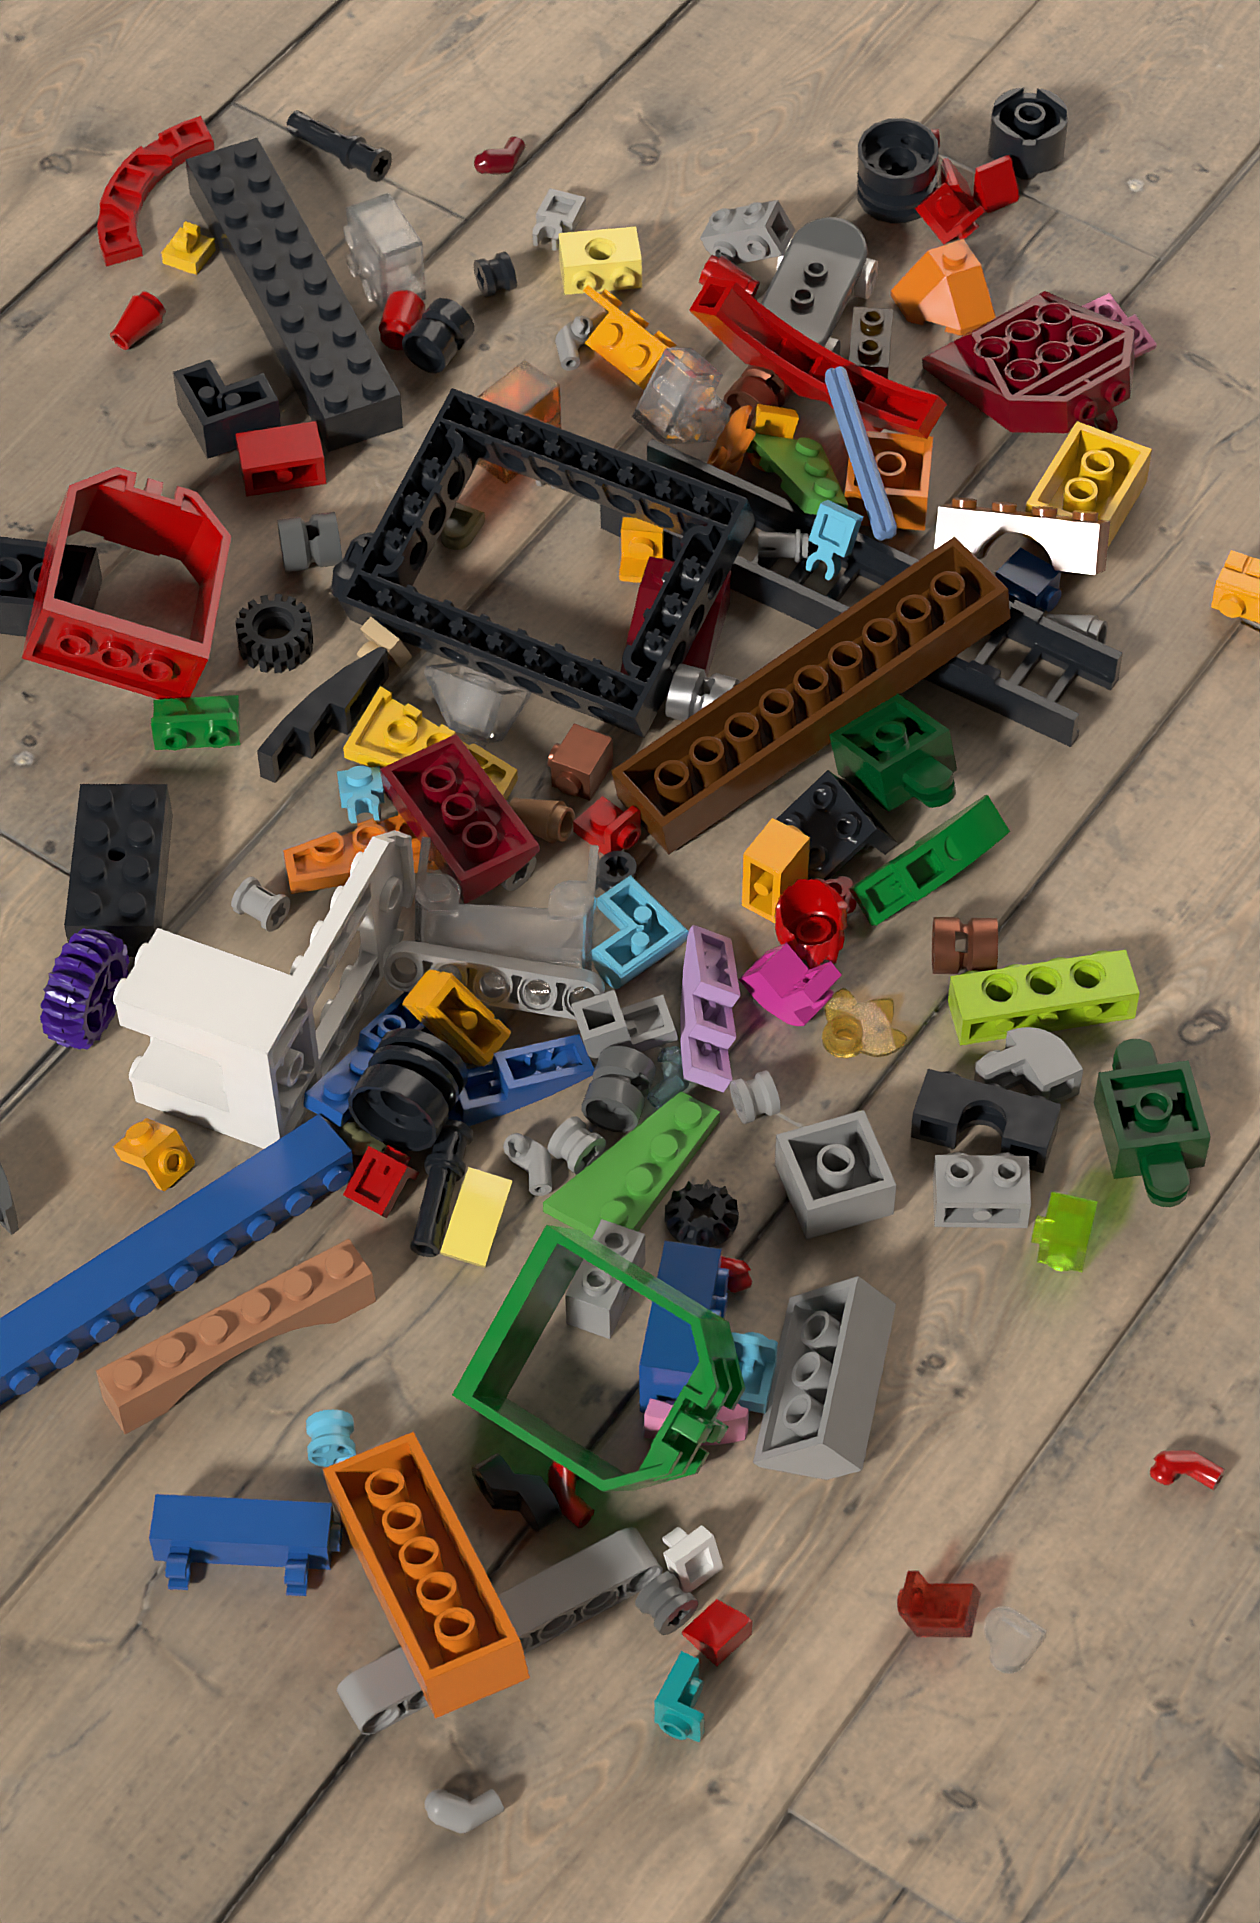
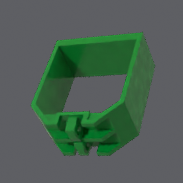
M546 1225L452 1396L601 1491H635L698 1474L710 1453L700 1447V1445L705 1443V1441L710 1443L721 1442L729 1426L716 1417L722 1406L734 1410L745 1391V1385L730 1324L727 1320L580 1230ZM583 1259L689 1323L699 1357V1363L687 1384L682 1388L651 1444L652 1447L638 1471L625 1474L507 1399L510 1390Z

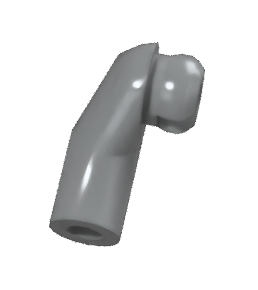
M520 1133L509 1135L503 1145L504 1152L514 1164L529 1173V1192L537 1196L551 1193V1156L548 1150L530 1137L523 1136Z
M443 1789L433 1790L425 1799V1809L431 1821L458 1833H467L504 1811L503 1804L493 1789L488 1790L471 1801L448 1793Z

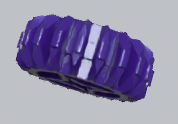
M85 928L81 929L78 933H74L70 937L69 943H65L62 946L60 956L55 958L52 972L48 973L49 980L47 986L43 989L45 996L40 1004L43 1009L40 1020L43 1024V1033L47 1034L49 1039L57 1041V1044L61 1046L73 1047L79 1050L89 1049L95 1040H100L102 1032L108 1028L110 1021L115 1016L117 1009L113 1003L114 991L122 978L128 977L129 972L126 968L130 961L127 955V945L123 944L121 939L113 937L114 935L111 933Z

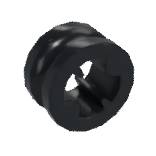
M612 851L603 855L598 862V883L600 888L607 892L630 875L637 881V864L635 859L623 851ZM618 869L624 870L625 875L620 876V874L617 873ZM614 870L617 873V877L611 876L610 871Z

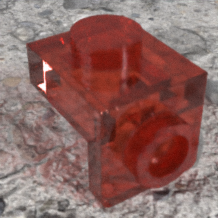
M908 1570L904 1588H901L898 1593L897 1609L901 1618L917 1637L971 1638L981 1592L974 1583H928L918 1570Z

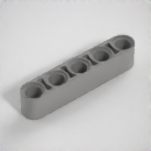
M402 941L396 944L391 949L383 967L384 977L391 987L400 991L410 992L428 970L439 971V968L443 965H453L462 974V978L459 981L484 1005L575 1020L571 1005L578 1002L572 995V991L575 988L587 987L593 991L595 996L605 993V985L602 978L590 970L416 941ZM400 957H407L415 962L417 971L412 974L402 973L397 969L395 960ZM489 972H497L505 978L506 985L501 988L489 987L485 983L483 976ZM534 979H540L549 985L551 991L544 996H538L529 990L527 984Z

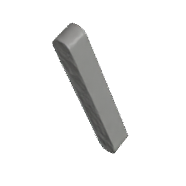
M630 1527L608 1536L497 1596L521 1641L525 1654L641 1592L651 1580L662 1573V1568L637 1529ZM401 1647L349 1674L337 1687V1693L362 1735H371L382 1731L429 1705Z

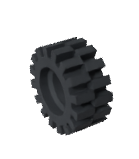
M275 594V600L271 601L268 600V595L260 596V604H257L254 599L249 601V610L242 607L239 611L240 618H236L235 623L238 648L244 661L248 660V665L253 669L259 664L260 672L265 673L268 672L269 667H274V673H282L281 666L285 665L291 671L296 668L295 660L303 664L307 660L306 654L311 655L313 650L312 644H314L311 616L309 611L306 612V606L302 602L296 605V598L291 596L284 602L282 594ZM274 628L290 631L287 635L277 639H267L259 636L264 631Z

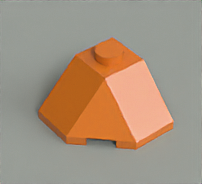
M964 239L928 250L891 289L890 296L906 320L915 324L923 325L925 321L946 326L945 332L961 336L996 318L982 266Z

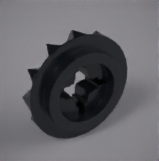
M708 1179L703 1184L695 1185L688 1181L684 1188L679 1191L673 1190L670 1200L665 1205L664 1217L666 1227L670 1234L680 1243L703 1247L720 1245L728 1240L737 1228L739 1221L737 1199H733L729 1195L726 1186L718 1188L713 1186ZM711 1204L710 1218L701 1215L698 1219H693L694 1206L702 1209L706 1205L709 1206Z

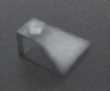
M456 662L426 666L424 672L448 728L461 733V740L470 745L475 743L480 747H485L486 743L502 741L531 696L530 691Z

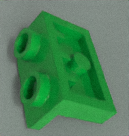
M239 695L153 700L151 729L155 750H181L203 747L222 748L240 745Z

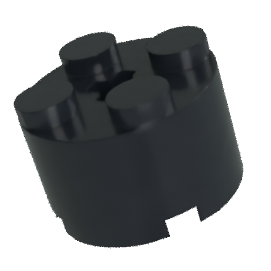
M1024 87L1015 88L1000 95L994 103L991 114L989 156L996 160L1008 155L1012 160L1014 174L1016 177L1024 180L1032 179L1037 173H1042L1055 167L1063 159L1068 117L1064 101L1056 94L1037 88L1036 93H1024Z

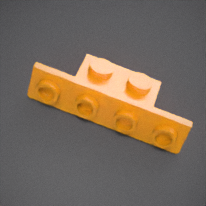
M589 285L585 287L583 292L608 312L585 342L593 351L644 391L668 361H671L705 388L709 381L700 373L704 367L700 362L686 351L681 357L672 350L676 347L673 341L659 330L654 336L645 330L649 323L632 309L627 315L619 309L623 303L605 288L599 294Z

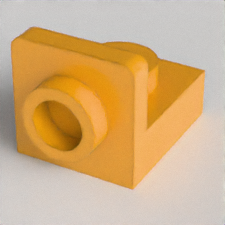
M623 517L619 580L641 583L649 556L664 559V528L637 518Z

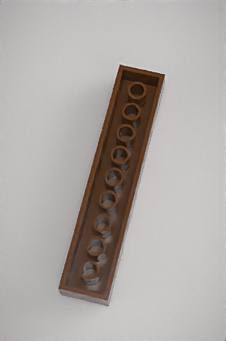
M955 536L611 770L618 799L627 809L634 805L641 811V825L668 855L830 744L829 734L896 694H902L1009 620L1008 588Z

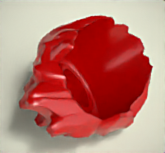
M797 879L778 898L774 914L777 939L781 945L787 943L801 960H806L809 969L822 965L825 960L831 961L834 965L837 963L839 951L842 950L845 941L844 930L847 928L848 906L835 889L820 879Z

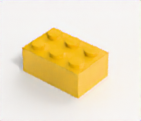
M1076 421L1027 501L1025 512H1032L1033 506L1057 508V515L1072 517L1074 510L1097 512L1098 520L1110 521L1109 547L1147 483L1152 449ZM1023 534V537H1026V538H1029V539H1031V540H1034V541L1038 542V541H1037L1036 539H1034L1033 537H1031V536H1029V535H1026V534Z

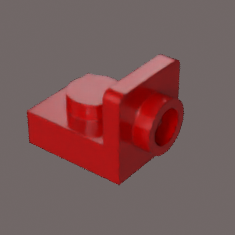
M946 182L915 208L943 244H946L956 236L960 240L968 237L979 227L975 220L985 212L981 205L969 212Z
M602 796L573 821V832L604 855L612 851L628 850L635 845L641 835V811L632 805L624 812Z
M388 1145L383 1153L368 1146L343 1196L387 1218L407 1179L416 1180L420 1172L407 1166L411 1157Z

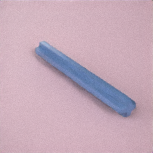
M841 366L835 369L830 368L825 372V383L874 536L880 541L886 538L891 539L896 535L897 525L847 370Z

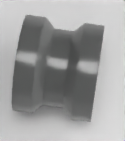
M668 1571L655 1577L641 1590L635 1600V1606L643 1614H650L653 1617L654 1627L661 1635H668L679 1629L692 1617L698 1607V1600L691 1593L683 1592L679 1588V1579L674 1573Z

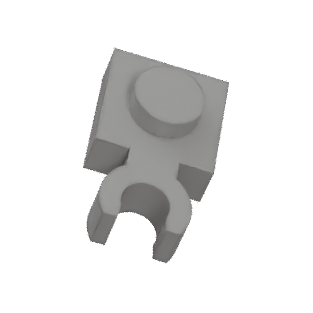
M550 188L536 213V225L533 228V245L538 246L543 238L550 237L552 238V250L557 251L559 249V233L575 231L586 210V197Z

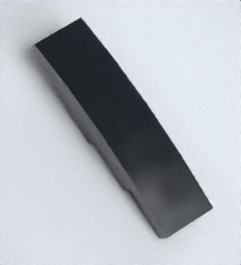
M378 647L341 669L313 690L277 725L257 750L260 777L276 783L297 753L312 759L333 729L346 735L350 733L367 709L379 687H382L389 678L387 649Z

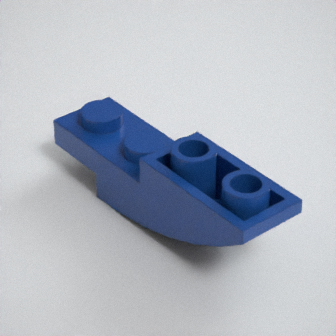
M405 991L360 1031L358 1046L305 1092L303 1107L316 1114H320L328 1121L342 1127L352 1117L349 1111L348 1098L360 1076L368 1068V1062L385 1033L397 1028H409L433 1035L402 1004L410 992Z

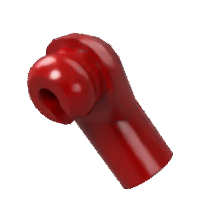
M1192 1450L1161 1451L1153 1458L1156 1462L1150 1469V1477L1165 1486L1172 1484L1178 1473L1188 1475L1213 1491L1225 1473V1469Z

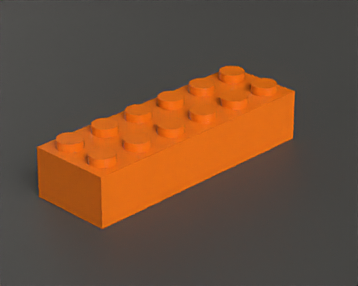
M414 1431L323 1468L336 1513L343 1523L348 1538L435 1719L529 1679L530 1676L521 1641Z

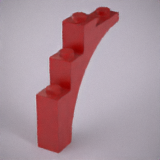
M709 276L689 309L742 362L772 370L798 396L826 402L833 410L834 408L825 383V372L830 368L835 369L839 366L845 368L866 431L882 432L883 429L927 439L947 405L938 395L913 389L884 378L828 350L780 319L752 297L736 281Z

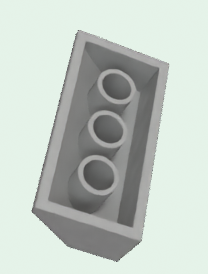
M859 1276L789 1298L777 1352L776 1370L753 1463L758 1467L824 1480L862 1471L896 1303Z

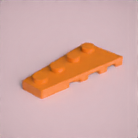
M399 812L398 815L380 822L374 821L373 818L360 822L355 831L344 835L333 832L283 850L291 894L345 885L350 877L351 865L356 854L360 851H365L373 836L391 831H398L411 836L415 873L439 870V868Z

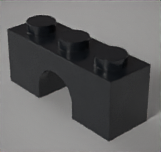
M928 1069L913 1111L911 1138L955 1149L960 1134L966 1128L974 1125H985L996 1130L1002 1137L1000 1153H1010L1014 1156H1029V1170L1044 1174L1058 1130L1062 1104L1051 1102L1043 1096H1029L1006 1090L998 1084H984L965 1079L953 1072H939Z

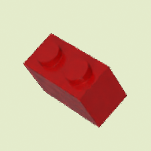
M316 421L236 434L239 463L246 497L327 484L324 456Z

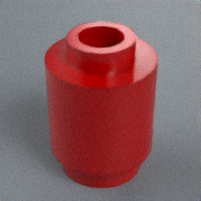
M395 291L388 296L379 324V332L382 343L391 349L403 350V337L416 321L422 319V315L426 310L424 301L413 291Z

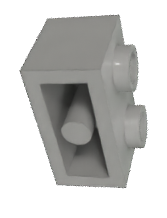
M960 1152L948 1155H935L933 1172L934 1227L1028 1228L1031 1208L1029 1156H1014L1010 1153L979 1156Z

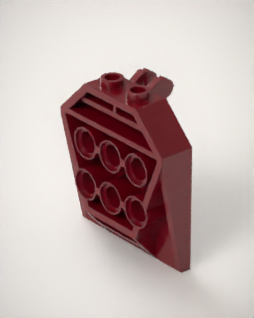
M1043 291L923 357L922 368L1009 432L1070 433L1076 421L1096 428L1093 420L1096 418L1099 430L1112 434L1118 428V420L1113 408L1131 397L1135 365L1134 330L1124 324L1047 291Z

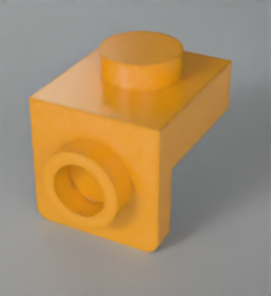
M757 404L750 429L759 434L792 439L799 416L796 410ZM747 452L751 464L759 470L765 471L759 465L760 455L757 452Z
M148 1118L131 1126L127 1130L125 1137L113 1146L121 1161L146 1170L156 1188L162 1191L169 1189L195 1165L194 1158L177 1130Z

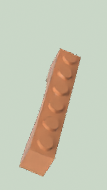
M347 1239L96 1370L102 1398L123 1433L127 1434L167 1413L200 1380L245 1350L270 1338L296 1329L320 1324H335L376 1302L373 1274L351 1240Z

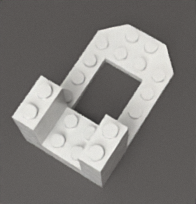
M398 831L373 836L365 851H360L356 854L351 865L350 877L344 887L338 886L335 890L328 915L324 921L319 920L315 924L310 937V946L304 956H297L291 967L290 975L157 928L149 943H143L139 948L134 968L127 979L122 978L119 981L113 995V1003L116 1005L120 1025L151 1036L150 1045L144 1055L138 1056L134 1060L129 1072V1080L132 1082L135 1101L263 1149L299 1127L309 1110L303 1107L305 1092L332 1069L384 977L383 967L391 949L402 941L404 930L397 928L402 906L406 908L411 907L416 891L411 836ZM360 931L361 944L359 956L353 966L348 965L345 968L340 980V989L334 1000L328 999L320 1016V1025L315 1031L313 1006L355 933Z

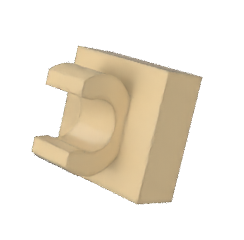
M372 617L360 628L369 642L365 643L356 655L359 658L378 647L387 649L388 660L392 661L400 669L412 658L401 640Z

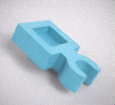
M829 500L820 503L808 540L818 545V549L808 557L806 570L811 572L817 569L820 560H823L827 565L825 579L829 581L835 578L841 571L839 555L846 557L852 553L863 516Z
M355 766L348 770L337 771L341 807L347 808L349 821L357 823V815L365 812L373 814L374 821L380 820V804L385 803L380 766Z

